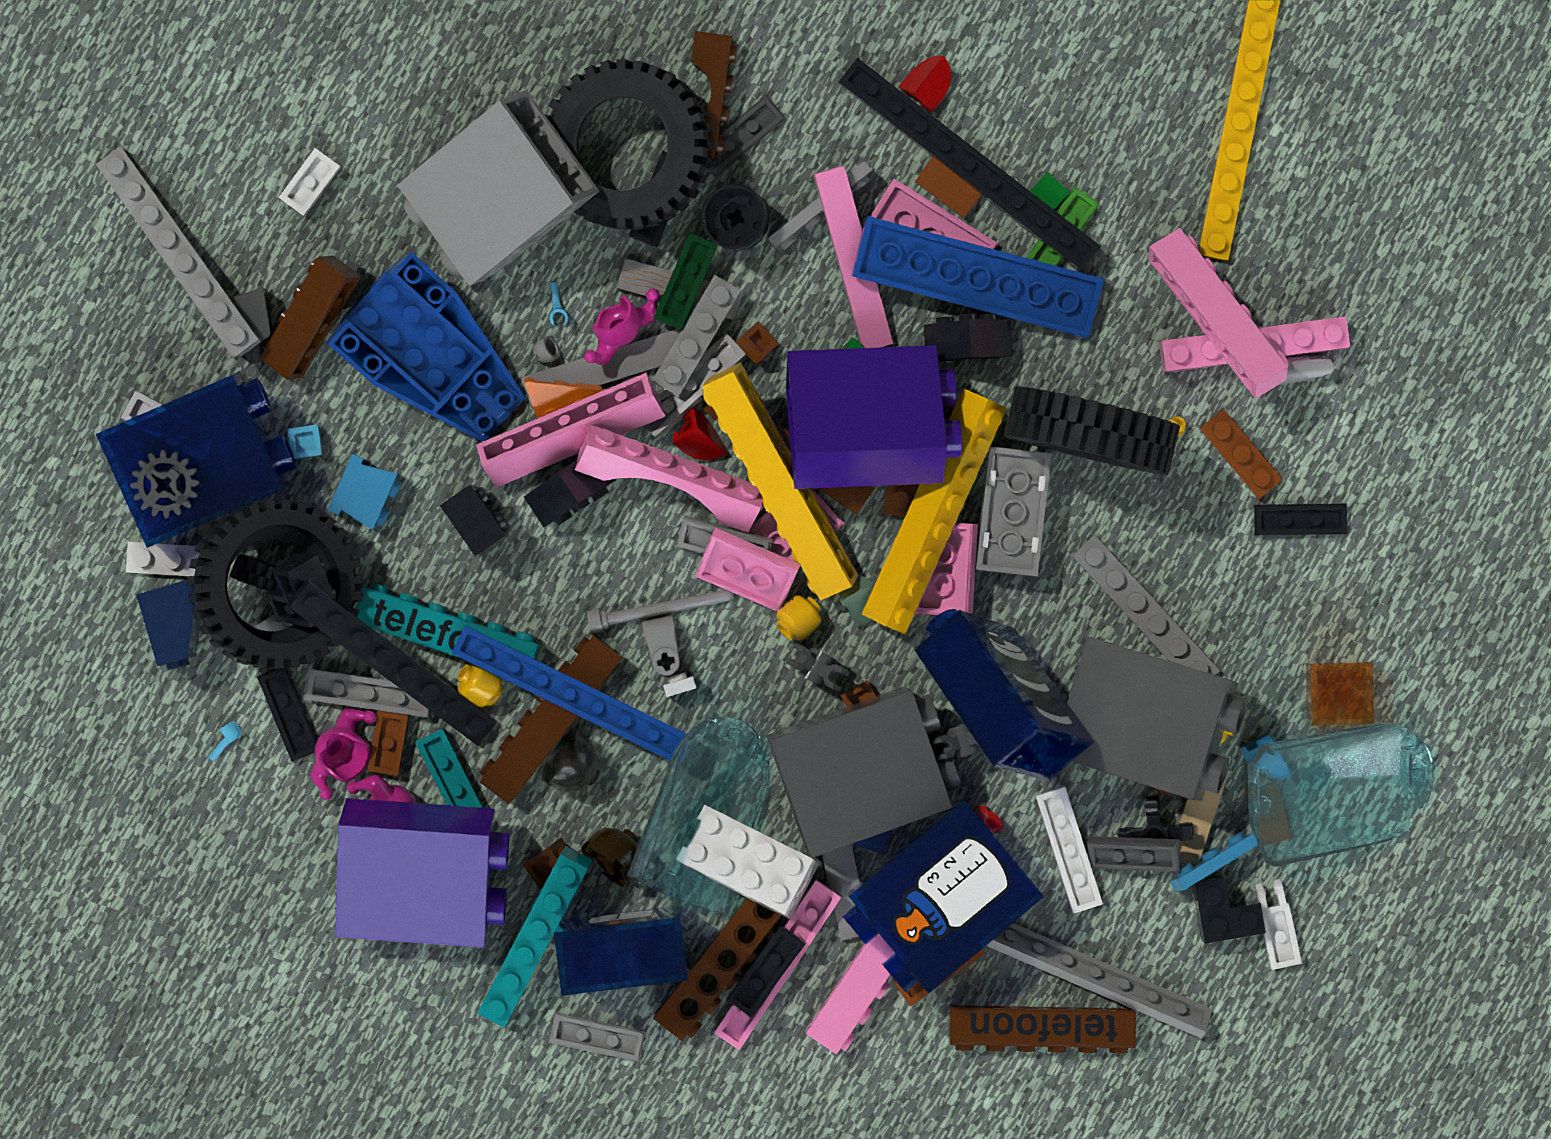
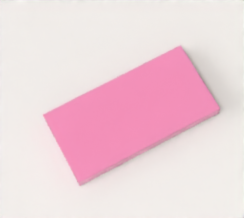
M896 179L892 180L870 216L995 249L998 245L991 238Z

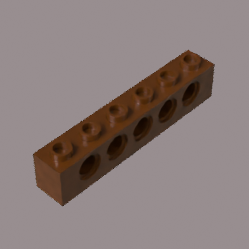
M746 898L657 1010L653 1019L681 1041L686 1036L692 1038L702 1026V1023L698 1021L705 1012L711 1014L721 1002V999L717 996L725 987L730 990L740 978V975L736 972L743 963L749 966L760 951L756 949L762 939L768 942L779 927L775 923L781 917L780 914L774 912L770 917H762L757 912L758 903ZM744 925L753 927L756 932L755 937L751 941L741 940L737 933L740 927ZM726 949L732 950L737 957L736 961L729 966L723 965L718 958L720 952ZM704 974H712L717 979V985L710 990L704 989L700 985V978ZM686 998H692L697 1002L698 1009L692 1014H687L682 1011L681 1002Z

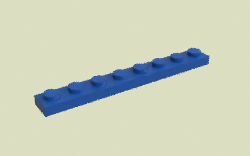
M465 625L452 651V654L674 763L688 737L687 733Z

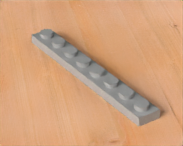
M120 146L96 164L232 357L237 360L261 343L125 150Z
M985 913L975 939L976 942L1201 1039L1206 1033L1212 1012L1211 1008L991 913Z

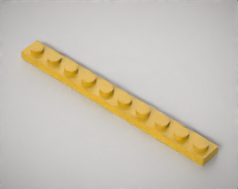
M1248 0L1198 252L1203 257L1223 261L1229 260L1280 0Z

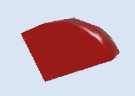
M936 55L918 64L898 88L908 97L910 95L914 96L922 104L921 107L932 113L949 89L951 81L950 65L945 56Z
M693 407L683 416L686 422L681 427L680 432L675 431L673 436V444L683 453L700 460L717 459L727 454L725 445L713 425L696 408Z

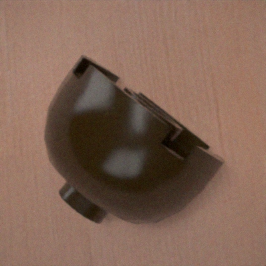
M604 828L595 832L581 847L583 855L590 859L594 858L596 863L604 870L601 873L619 886L623 887L626 884L628 887L642 868V851L637 845L639 839L628 829L621 831L617 828Z

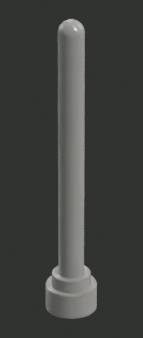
M720 590L611 613L599 612V609L586 612L591 635L603 633L604 629H609L608 625L728 602L733 599L734 594L728 590Z

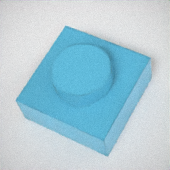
M318 424L287 429L291 459L323 455Z

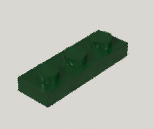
M689 233L655 312L654 319L682 331L716 253L717 244Z

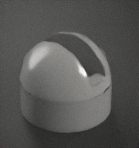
M546 336L535 343L533 354L537 353L539 357L537 360L539 362L548 363L559 358L560 349L552 337Z

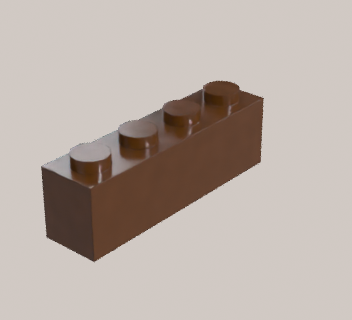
M320 256L310 264L308 275L303 284L299 285L295 290L291 305L280 316V324L276 331L266 340L264 344L265 350L260 359L286 380L303 378L361 276L335 256Z

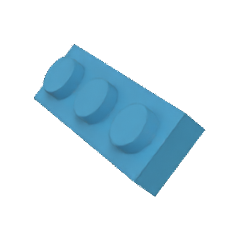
M1241 831L1226 840L1228 845L1221 850L1214 847L1201 855L1202 861L1193 866L1190 862L1182 866L1180 872H1176L1177 876L1170 880L1174 890L1182 891L1259 845L1260 842L1255 833L1244 835Z

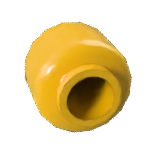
M800 595L793 596L778 609L776 627L788 640L803 641L821 625L819 614L821 608L811 597L806 599Z
M474 664L465 665L457 675L459 694L477 707L492 706L503 693L502 678Z

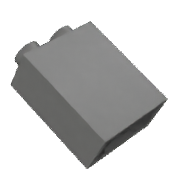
M528 90L496 102L397 185L406 197L404 208L409 218L418 227L429 229L442 247L440 258L444 267L454 277L461 280L465 279L469 286L498 273L599 192V189Z

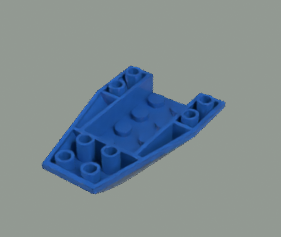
M411 251L381 274L343 316L327 342L330 347L374 386L481 442L486 441L526 398L459 295Z

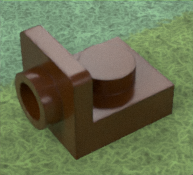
M562 838L523 864L540 890L546 883L565 846L571 848Z

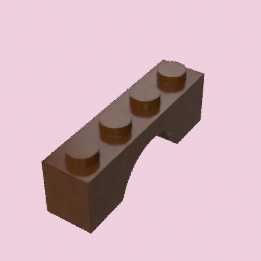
M695 31L691 63L700 69L710 81L711 98L705 109L708 116L704 118L706 123L711 124L713 132L708 133V139L714 141L713 150H708V158L716 161L717 154L722 155L724 150L725 136H719L721 124H727L729 106L724 105L725 94H731L734 75H728L730 63H736L738 45L733 44V38L729 35Z

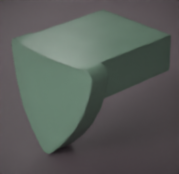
M858 576L852 587L839 592L840 602L842 606L847 607L857 628L872 621V619L862 615V612L874 584L863 576Z

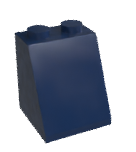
M187 580L136 595L157 667L166 665L167 670L190 665L188 659L196 657L201 619H194L192 611L198 608L196 602H189L188 594L194 593V585H187Z

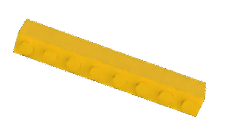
M740 362L709 377L702 386L703 397L706 403L715 410L721 430L730 437L736 457L745 464L748 470L749 481L761 493L764 508L768 513H772L776 520L779 535L783 540H787L791 547L794 562L801 564L800 567H802L807 576L806 581L809 589L816 593L821 601L852 587L859 575L811 488L794 489L791 452L742 363Z
M964 388L962 389L949 418V421H960L962 437L961 458H946L943 483L919 485L862 615L886 627L906 634L966 498L976 480L980 467L989 451L998 427L1002 422L1007 410L1006 407Z

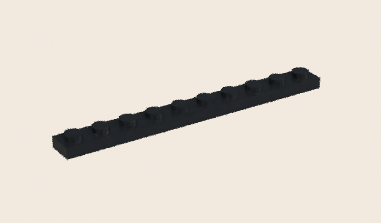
M859 58L854 61L838 83L1079 271L1082 272L1101 246Z

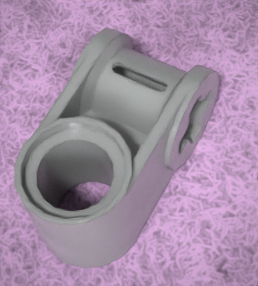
M672 615L643 621L642 626L646 645L650 652L654 670L663 676L675 674L680 667V657ZM667 653L669 658L675 659V663L670 665L671 670L665 671L663 666H658V661L662 660V654Z

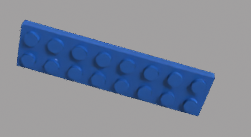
M866 216L851 276L1084 338H1089L1104 278Z

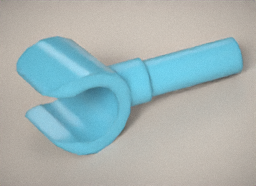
M557 282L550 283L553 301L550 322L555 326L553 315L556 312H561L565 316L566 324L568 313L562 308Z
M235 721L228 723L220 729L225 738L220 741L208 756L212 761H215L230 743L241 736L242 731Z

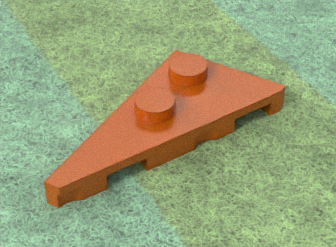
M533 377L524 378V383L537 419L606 390L602 389L600 385L568 384L565 381L554 380V383L535 381Z

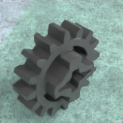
M163 449L160 452L159 458H157L154 452L149 453L150 462L148 463L141 459L138 463L142 470H134L132 472V475L137 477L138 481L131 483L130 487L139 490V493L133 497L134 500L142 498L144 503L141 509L144 510L149 506L152 507V516L154 517L159 511H163L165 518L170 517L171 510H174L177 515L182 514L181 505L190 508L193 504L188 498L197 497L199 494L196 490H193V486L199 485L200 480L192 478L197 468L188 469L187 464L190 459L187 457L182 461L178 460V451H175L171 457H168L166 449ZM169 463L174 466L170 470H161L155 465ZM182 474L186 480L185 492L180 487V476ZM146 476L151 481V491L147 493L145 488ZM159 477L161 479L169 477L172 480L169 484L172 490L169 488L162 490L159 487L162 483ZM169 497L172 501H175V503L172 504H161L157 502L160 498Z

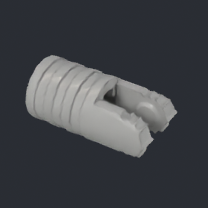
M1308 354L1286 357L1289 364L1287 377L1279 385L1311 381V378L1330 375L1333 373L1335 365L1325 354L1320 356H1308Z

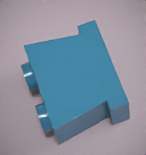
M352 454L328 511L342 516L343 512H346L370 529L376 530L378 525L383 527L390 510L385 507L389 498L395 499L401 488L402 482L398 480L400 474L364 465L366 459Z

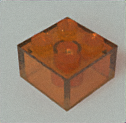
M1372 662L1305 663L1307 725L1374 724Z

